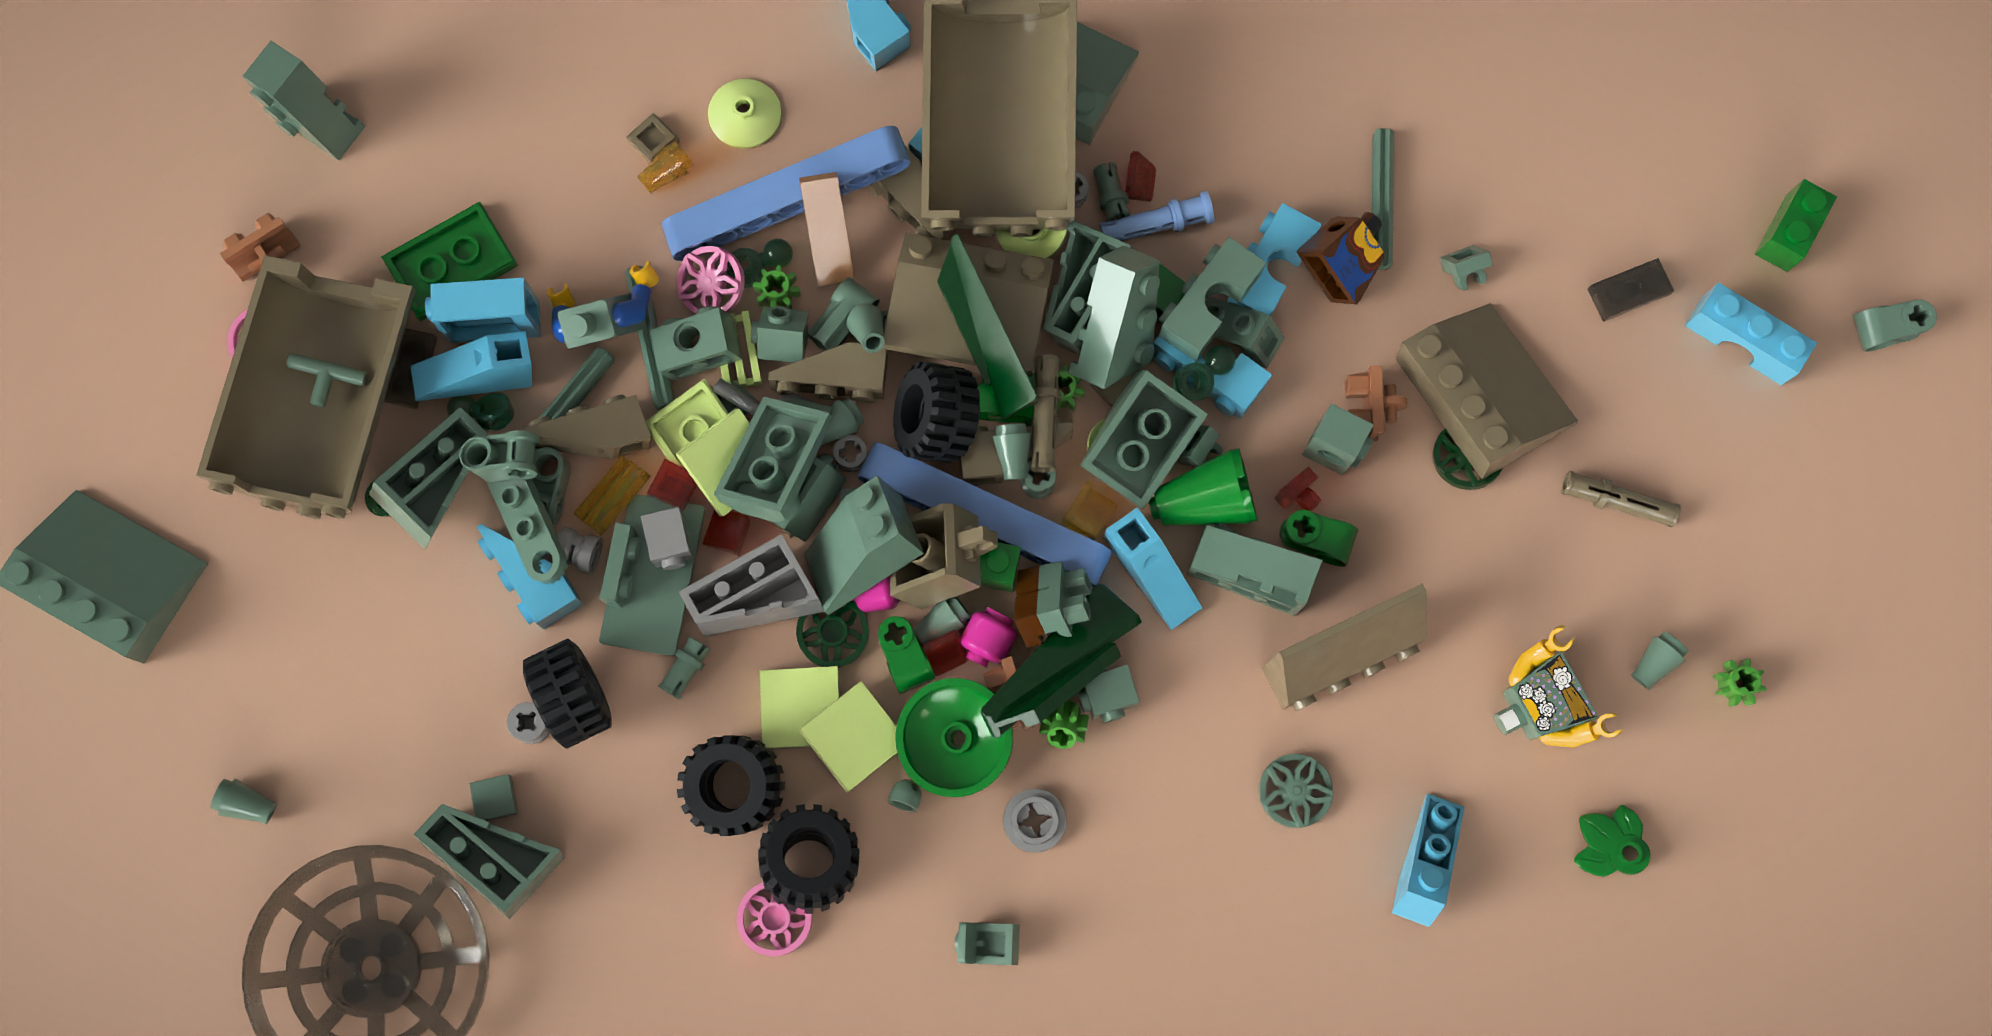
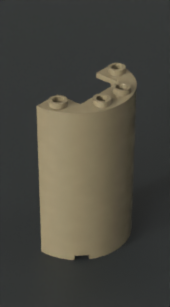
M924 0L921 218L931 223L932 230L968 229L973 230V236L993 237L995 236V231H1010V236L1030 237L1033 234V230L1037 229L1067 230L1068 223L1074 221L1077 0Z
M264 255L196 476L209 481L208 489L228 495H232L233 491L259 498L262 499L261 506L272 510L284 511L285 506L298 508V514L313 519H321L322 514L333 518L345 519L346 515L351 514L416 291L414 287L376 278L373 288L315 276L300 262ZM294 353L366 371L367 379L363 386L333 379L326 406L323 408L311 405L310 399L317 375L288 368L286 365L288 356Z

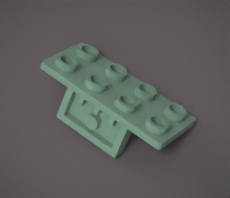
M637 494L629 496L624 524L615 522L599 598L606 604L599 638L601 644L675 656L686 609L679 591L691 585L705 516L704 506ZM679 507L685 516L694 559L686 560L685 566L674 570H663L662 567L656 568L650 561L641 516Z

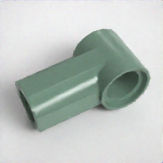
M847 277L833 293L830 306L807 333L808 337L823 351L842 345L851 334L847 328V318L850 311L862 303L878 307L880 299L852 278Z

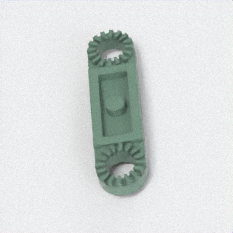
M512 479L494 483L487 482L528 575L532 579L545 584H553L556 580L559 581L561 576H564L566 573L564 572L565 568H568V565H566L568 558L565 557L566 553L558 541L557 532L533 480ZM551 553L553 558L552 566L549 571L543 573L539 566L542 562L539 561L540 559L543 560L542 556Z

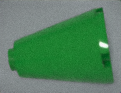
M1239 448L1231 449L1160 485L1154 493L1155 497H1151L1149 500L1153 519H1161L1163 526L1250 524L1251 522L1258 521Z

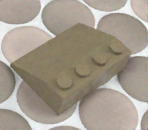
M905 233L883 336L885 344L882 349L976 366L937 283L951 241ZM963 243L1026 374L1032 376L1054 260Z
M1491 303L1437 322L1403 341L1396 361L1482 479L1578 423L1577 418Z
M1423 583L1278 652L1262 667V670L1282 710L1293 705L1295 711L1303 709L1315 703L1317 700L1314 694L1322 690L1328 689L1330 695L1350 686L1351 683L1348 678L1362 672L1364 678H1367L1385 669L1383 661L1395 655L1400 662L1420 652L1417 645L1427 639V594Z

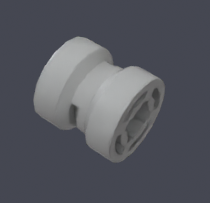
M564 526L558 534V541L566 553L565 557L568 558L566 565H574L579 571L587 574L593 573L601 555L603 539L592 534L585 537L579 535L575 529Z

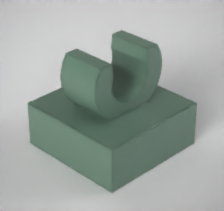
M1472 245L1440 257L1443 271L1454 276V283L1457 288L1463 291L1468 290L1466 279L1471 273L1474 274L1475 282L1480 284L1486 283L1487 276L1483 269L1492 266L1489 251Z
M1201 425L1177 461L1180 464L1197 467L1207 462L1206 456L1209 452L1221 455L1223 449L1216 443L1220 435L1210 426Z

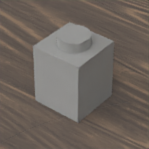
M679 507L641 516L650 561L656 568L662 567L663 570H674L685 566L686 560L694 559L685 516Z

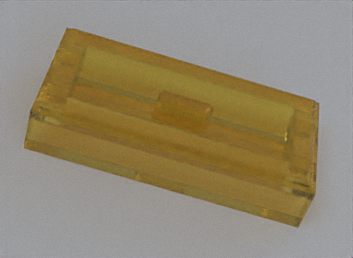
M621 455L573 514L602 536L651 476L644 469Z

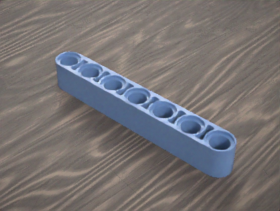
M885 126L673 214L664 219L661 226L673 260L683 261V258L688 253L704 246L721 247L805 212L799 181L800 177L837 172L841 196H844L905 170L911 162L898 127Z
M878 442L873 443L857 475V478L863 483L868 482L875 476H879L902 496L905 503L922 511L942 503H954L977 515L979 526L983 525L988 527L989 530L997 532L999 543L1021 547L1020 556L1040 565L1062 561L1066 572L1085 568L1092 587L1099 583L1112 555V551L1090 538L922 461L906 457L902 452Z

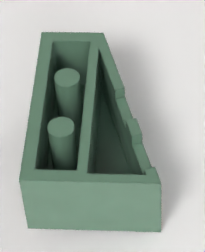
M1072 221L1068 227L1070 236L1066 252H1062L1060 259L1062 269L1058 285H1054L1043 329L1060 347L1080 356L1083 341L1078 339L1080 327L1087 328L1092 306L1087 305L1098 259L1123 245L1134 248L1086 225Z
M1124 245L1099 257L1087 305L1092 306V311L1087 328L1080 327L1078 339L1083 341L1078 362H1071L1070 374L1105 389L1152 362L1154 355V328L1157 320V290L1160 284V260Z
M461 407L373 482L369 493L424 549L428 546L469 472L460 462L459 453L461 447L470 438L488 436V433Z
M1221 524L1214 525V527L1207 525L1201 535L1187 575L1295 616L1307 604L1323 560L1271 545L1257 538H1248L1236 534L1235 530Z
M441 804L413 834L425 848L509 920L564 859L560 849L546 846L528 839L524 835L510 832L492 825L488 821Z

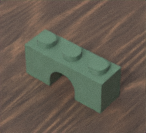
M1228 237L1221 247L1215 244L1203 260V263L1207 265L1199 276L1193 273L1181 290L1185 294L1178 305L1171 302L1159 319L1163 323L1159 337L1195 362H1197L1217 335L1222 324L1220 319L1209 312L1205 299L1214 294H1224L1240 304L1261 276L1267 263L1231 237Z

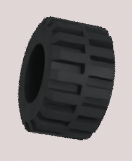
M922 361L909 368L898 389L893 414L895 441H897L900 452H903V455L946 463L957 462L961 456H965L974 440L980 414V393L977 390V381L975 377H972V373L965 368Z
M567 638L523 660V676L533 703L546 728L560 745L568 749L611 728L612 716L604 692L585 655L573 641Z
M723 735L722 737L707 739L705 744H698L692 749L694 754L686 756L682 763L686 766L685 771L678 773L677 780L683 781L682 789H677L678 798L684 797L686 804L681 806L684 814L690 813L693 816L690 822L696 827L703 826L704 832L711 835L734 836L763 827L765 821H770L775 816L773 812L775 807L781 806L783 798H780L779 795L781 790H785V782L780 781V774L784 773L782 765H776L774 759L777 756L772 750L767 751L764 748L765 744L761 741L752 740L751 737ZM729 761L740 764L746 770L750 779L749 796L744 804L737 809H728L717 800L713 790V780L717 770Z
M805 804L796 805V812L790 813L789 809H786L780 813L778 821L774 818L768 824L767 833L763 832L760 839L758 861L763 886L767 893L771 892L773 894L775 902L779 905L784 902L787 904V909L796 912L797 908L804 909V914H813L814 908H821V912L830 909V904L834 901L839 904L844 899L846 891L850 892L854 886V879L857 877L859 867L858 839L856 833L850 831V823L845 818L843 820L838 819V812L831 808L828 813L823 812L822 805L818 804L813 805V810H805ZM806 840L822 843L833 855L831 867L822 875L813 878L797 876L785 864V855L788 850L795 844Z

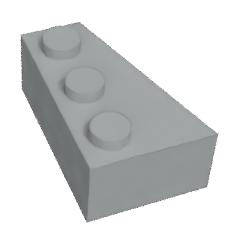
M782 534L679 591L694 622L704 636L824 612L818 596Z

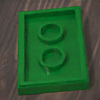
M480 201L381 256L396 283L414 287L416 294L411 309L419 321L427 318L425 299L426 297H431L430 284L494 280L519 266Z

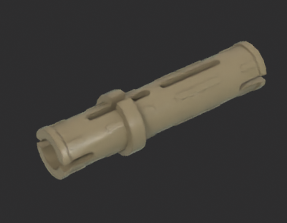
M1044 354L1043 359L1040 355L1035 358L1036 380L1034 390L1038 397V403L1034 405L1031 470L1048 473V469L1050 472H1054L1056 469L1058 402L1061 400V390H1058L1060 357Z
M1568 471L1561 487L1562 494L1593 502L1594 507L1602 509L1607 506L1634 516L1665 524L1668 527H1674L1680 515V504H1673L1643 493L1612 485V481L1605 478L1599 481L1576 474L1573 471Z

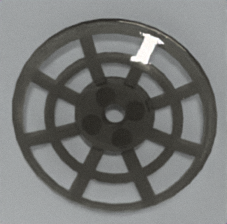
M361 845L335 850L311 860L292 873L271 894L259 911L248 935L242 964V990L245 1009L256 1036H278L268 1019L263 1005L261 990L287 987L292 1008L302 1025L308 1030L304 1036H338L331 1032V1030L346 1013L355 1017L367 1018L368 1036H385V1015L394 1012L403 1005L420 1020L413 1027L397 1036H421L429 1028L437 1036H466L474 1025L484 1002L489 979L490 952L486 929L478 908L466 889L449 871L431 859L406 849L384 845ZM371 858L404 861L426 870L434 877L421 895L400 885L374 882ZM354 861L357 885L346 887L331 894L315 908H312L294 894L303 884L322 871L341 863ZM446 887L457 896L466 910L475 932L477 946L455 949L448 925L439 911L433 906ZM376 895L396 897L413 906L399 924L379 919ZM359 897L361 920L339 929L324 917L338 905ZM283 907L302 921L290 944L286 960V970L260 973L261 957L266 937L274 919ZM425 916L437 931L443 951L420 953V949L411 934ZM314 930L329 942L324 951L321 966L300 969L304 947L311 932ZM370 956L376 957L381 963V972L373 980L367 979L362 973V964ZM478 963V979L474 997L464 1020L456 1030L441 1015L453 989L456 965ZM444 967L441 987L431 1006L415 990L420 981L422 970ZM322 983L327 997L333 1003L319 1020L314 1017L309 1009L301 985Z

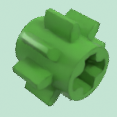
M777 265L776 270L769 272L761 269L763 276L761 282L753 283L754 291L763 293L756 299L758 306L762 307L768 304L770 307L783 306L792 309V297L801 296L800 289L796 286H791L797 280L796 274L793 272L786 275L782 272L781 265ZM776 286L778 289L783 288V292L778 294L775 290L771 291L770 288Z
M1064 365L1062 371L1058 372V385L1061 388L1068 386V392L1065 395L1061 391V400L1058 402L1057 414L1060 408L1067 406L1070 410L1074 411L1076 408L1074 397L1084 398L1085 390L1076 387L1081 378L1068 372V365Z
M1732 659L1723 663L1726 672H1719L1713 675V678L1718 681L1719 688L1715 695H1723L1728 698V705L1730 707L1738 705L1741 699L1746 706L1755 704L1756 698L1753 694L1764 692L1767 689L1761 685V676L1764 671H1757L1751 667L1750 659L1740 661L1738 666ZM1741 678L1743 684L1738 688L1735 681Z
M1066 701L1041 722L1039 733L1047 734L1050 745L1061 749H1068L1076 741L1084 742L1089 715L1081 714L1079 704Z

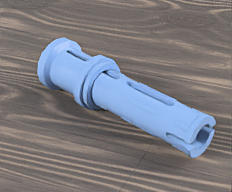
M1202 191L1197 197L1178 201L1176 198L1171 199L1170 202H1167V206L1101 222L1099 225L1102 233L1124 241L1169 229L1181 232L1184 231L1186 226L1205 221L1207 224H1212L1215 221L1214 211L1208 192Z

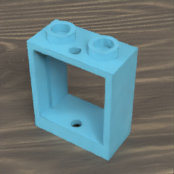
M524 277L430 284L431 297H426L425 299L427 319L433 322L438 332H441L450 343L472 342L487 335L526 331L527 338L541 337L540 303Z

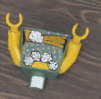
M1565 625L1557 626L1550 633L1549 640L1542 639L1523 652L1508 677L1510 687L1503 691L1510 706L1494 714L1495 722L1504 735L1522 727L1529 740L1539 738L1546 745L1573 748L1598 740L1600 735L1615 737L1623 732V729L1614 732L1607 730L1606 720L1618 716V714L1607 713L1599 718L1562 651L1569 649L1575 641L1574 637L1568 643L1563 644L1556 639V633L1566 627Z

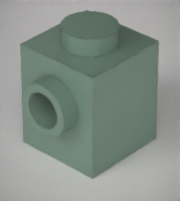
M763 306L760 320H754L751 329V343L757 344V359L791 363L803 360L808 343L809 311L793 310L783 306Z
M1128 664L1102 672L1077 692L1083 713L1090 711L1092 720L1102 717L1103 723L1125 717L1124 710L1136 707L1140 702Z

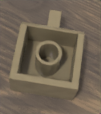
M942 503L910 516L924 554L890 575V596L923 609L980 588V556L998 547L997 532L989 530L986 526H979L977 515L954 503Z

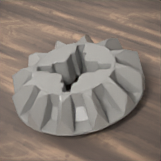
M1041 789L1024 790L1015 795L1007 804L1003 816L1004 830L1011 843L1026 852H1043L1056 845L1063 836L1066 827V814L1062 804L1053 794ZM1029 804H1032L1033 810L1036 811L1037 815H1051L1050 819H1046V822L1040 824V838H1037L1036 832H1033L1032 827H1025L1024 825L1018 827V823H1022L1023 820L1029 817Z

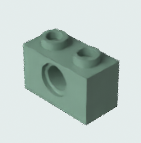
M709 306L699 309L696 315L684 319L679 317L665 320L662 326L650 329L658 372L676 381L742 360L733 316L719 307ZM700 334L698 343L691 348L693 339Z
M1331 403L1318 422L1302 455L1343 475L1350 466L1356 469L1361 459L1365 458L1374 440L1368 437L1373 424Z

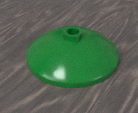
M941 679L922 687L905 704L896 727V749L904 770L921 788L939 796L964 797L984 790L1002 774L1012 753L1013 726L1000 737L993 738L980 713L981 708L994 695L990 689L968 679ZM959 730L963 731L966 736L965 742L960 746L956 745L953 740L955 732Z

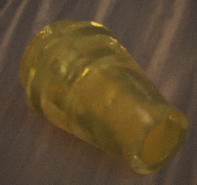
M674 141L669 146L665 144L637 177L652 194L657 189L689 174L688 169L694 163L680 145Z

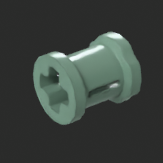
M1028 461L1027 478L1021 479L1022 490L1033 499L1046 498L1054 489L1057 473L1056 471L1050 472L1048 469V473H1044V480L1040 482V485L1033 484V477L1038 472L1031 470L1032 461Z

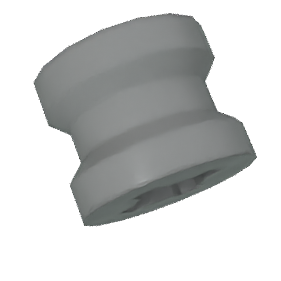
M520 703L512 708L508 714V731L514 738L526 744L540 743L550 734L534 703Z

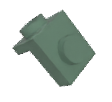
M960 922L959 931L955 937L958 963L1018 965L1020 924Z

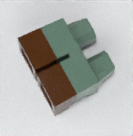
M1062 561L1018 570L1014 622L1027 648L1041 645L1044 634L1056 631L1062 636L1072 637L1073 624L1090 620L1091 610L1085 595L1091 594L1092 584L1085 568L1066 572Z

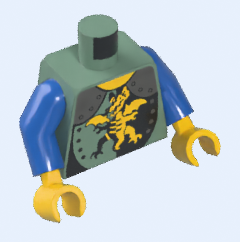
M647 261L642 269L637 264L630 268L629 272L637 285L633 286L632 292L629 294L573 307L575 300L566 283L563 290L555 293L552 287L548 288L546 293L553 306L552 334L554 338L560 343H566L567 348L570 349L647 329L645 317L651 296L650 288L659 281V276L650 262Z

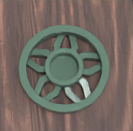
M1288 754L1274 760L1266 767L1259 782V799L1264 811L1272 820L1289 828H1303L1318 822L1327 813L1333 798L1332 781L1326 769L1317 760L1303 754ZM1287 761H1301L1294 769V775H1292L1290 769L1280 764ZM1307 764H1309V774L1308 777L1305 778L1301 776L1300 773L1301 770ZM1274 769L1283 772L1287 778L1283 781L1279 780ZM1315 769L1322 777L1325 787L1318 783L1310 784L1314 779ZM1270 775L1274 785L1278 786L1279 789L1274 790L1267 797L1266 783ZM1316 789L1325 793V797L1315 798L1311 796L1312 790ZM1277 795H1280L1283 803L1270 806L1269 803ZM1307 802L1312 804L1323 803L1318 813L1310 818V806ZM1290 806L1289 812L1294 821L1282 818L1275 811ZM1303 806V821H1301L1296 811V807Z

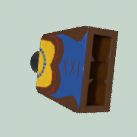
M1365 212L1361 218L1341 216L1332 218L1296 251L1328 299L1333 303L1357 305L1384 259V252L1374 238V235L1382 227V222L1371 212Z

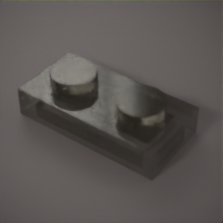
M1659 258L1596 282L1587 289L1603 322L1667 297L1674 292Z
M405 328L384 402L413 409L418 408L419 401L415 400L410 366L432 358L438 339L434 334Z

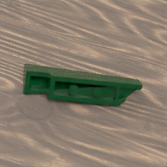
M957 233L952 236L937 283L986 387L992 385L1003 420L1037 404L1038 397Z
M1098 583L1091 590V594L1086 595L1091 610L1090 620L1073 624L1072 637L1062 636L1057 631L1052 632L981 708L980 713L993 738L1000 737L1019 720H1022L1026 727L1041 723L1122 657L1116 643L1113 642L1142 623L1139 615L1108 587Z

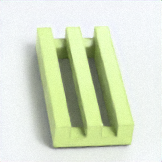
M749 310L742 311L740 315L731 313L730 315L734 317L735 325H744L753 375L752 378L746 379L743 360L736 361L735 366L738 380L734 382L742 388L763 385L756 345L751 343L752 323ZM729 365L720 366L722 379L731 384Z

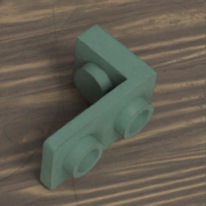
M1208 297L1205 301L1207 309L1212 315L1222 321L1215 338L1242 346L1251 360L1267 369L1285 338L1271 316L1214 297Z

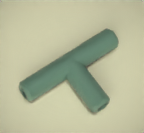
M294 353L289 354L286 363L288 368L317 375L310 403L320 408L326 406L333 379L360 386L365 385L367 379L366 371Z

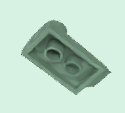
M763 397L714 492L717 499L740 513L771 522L782 523L793 518L801 505L798 493L831 423L832 407L797 398L780 401Z

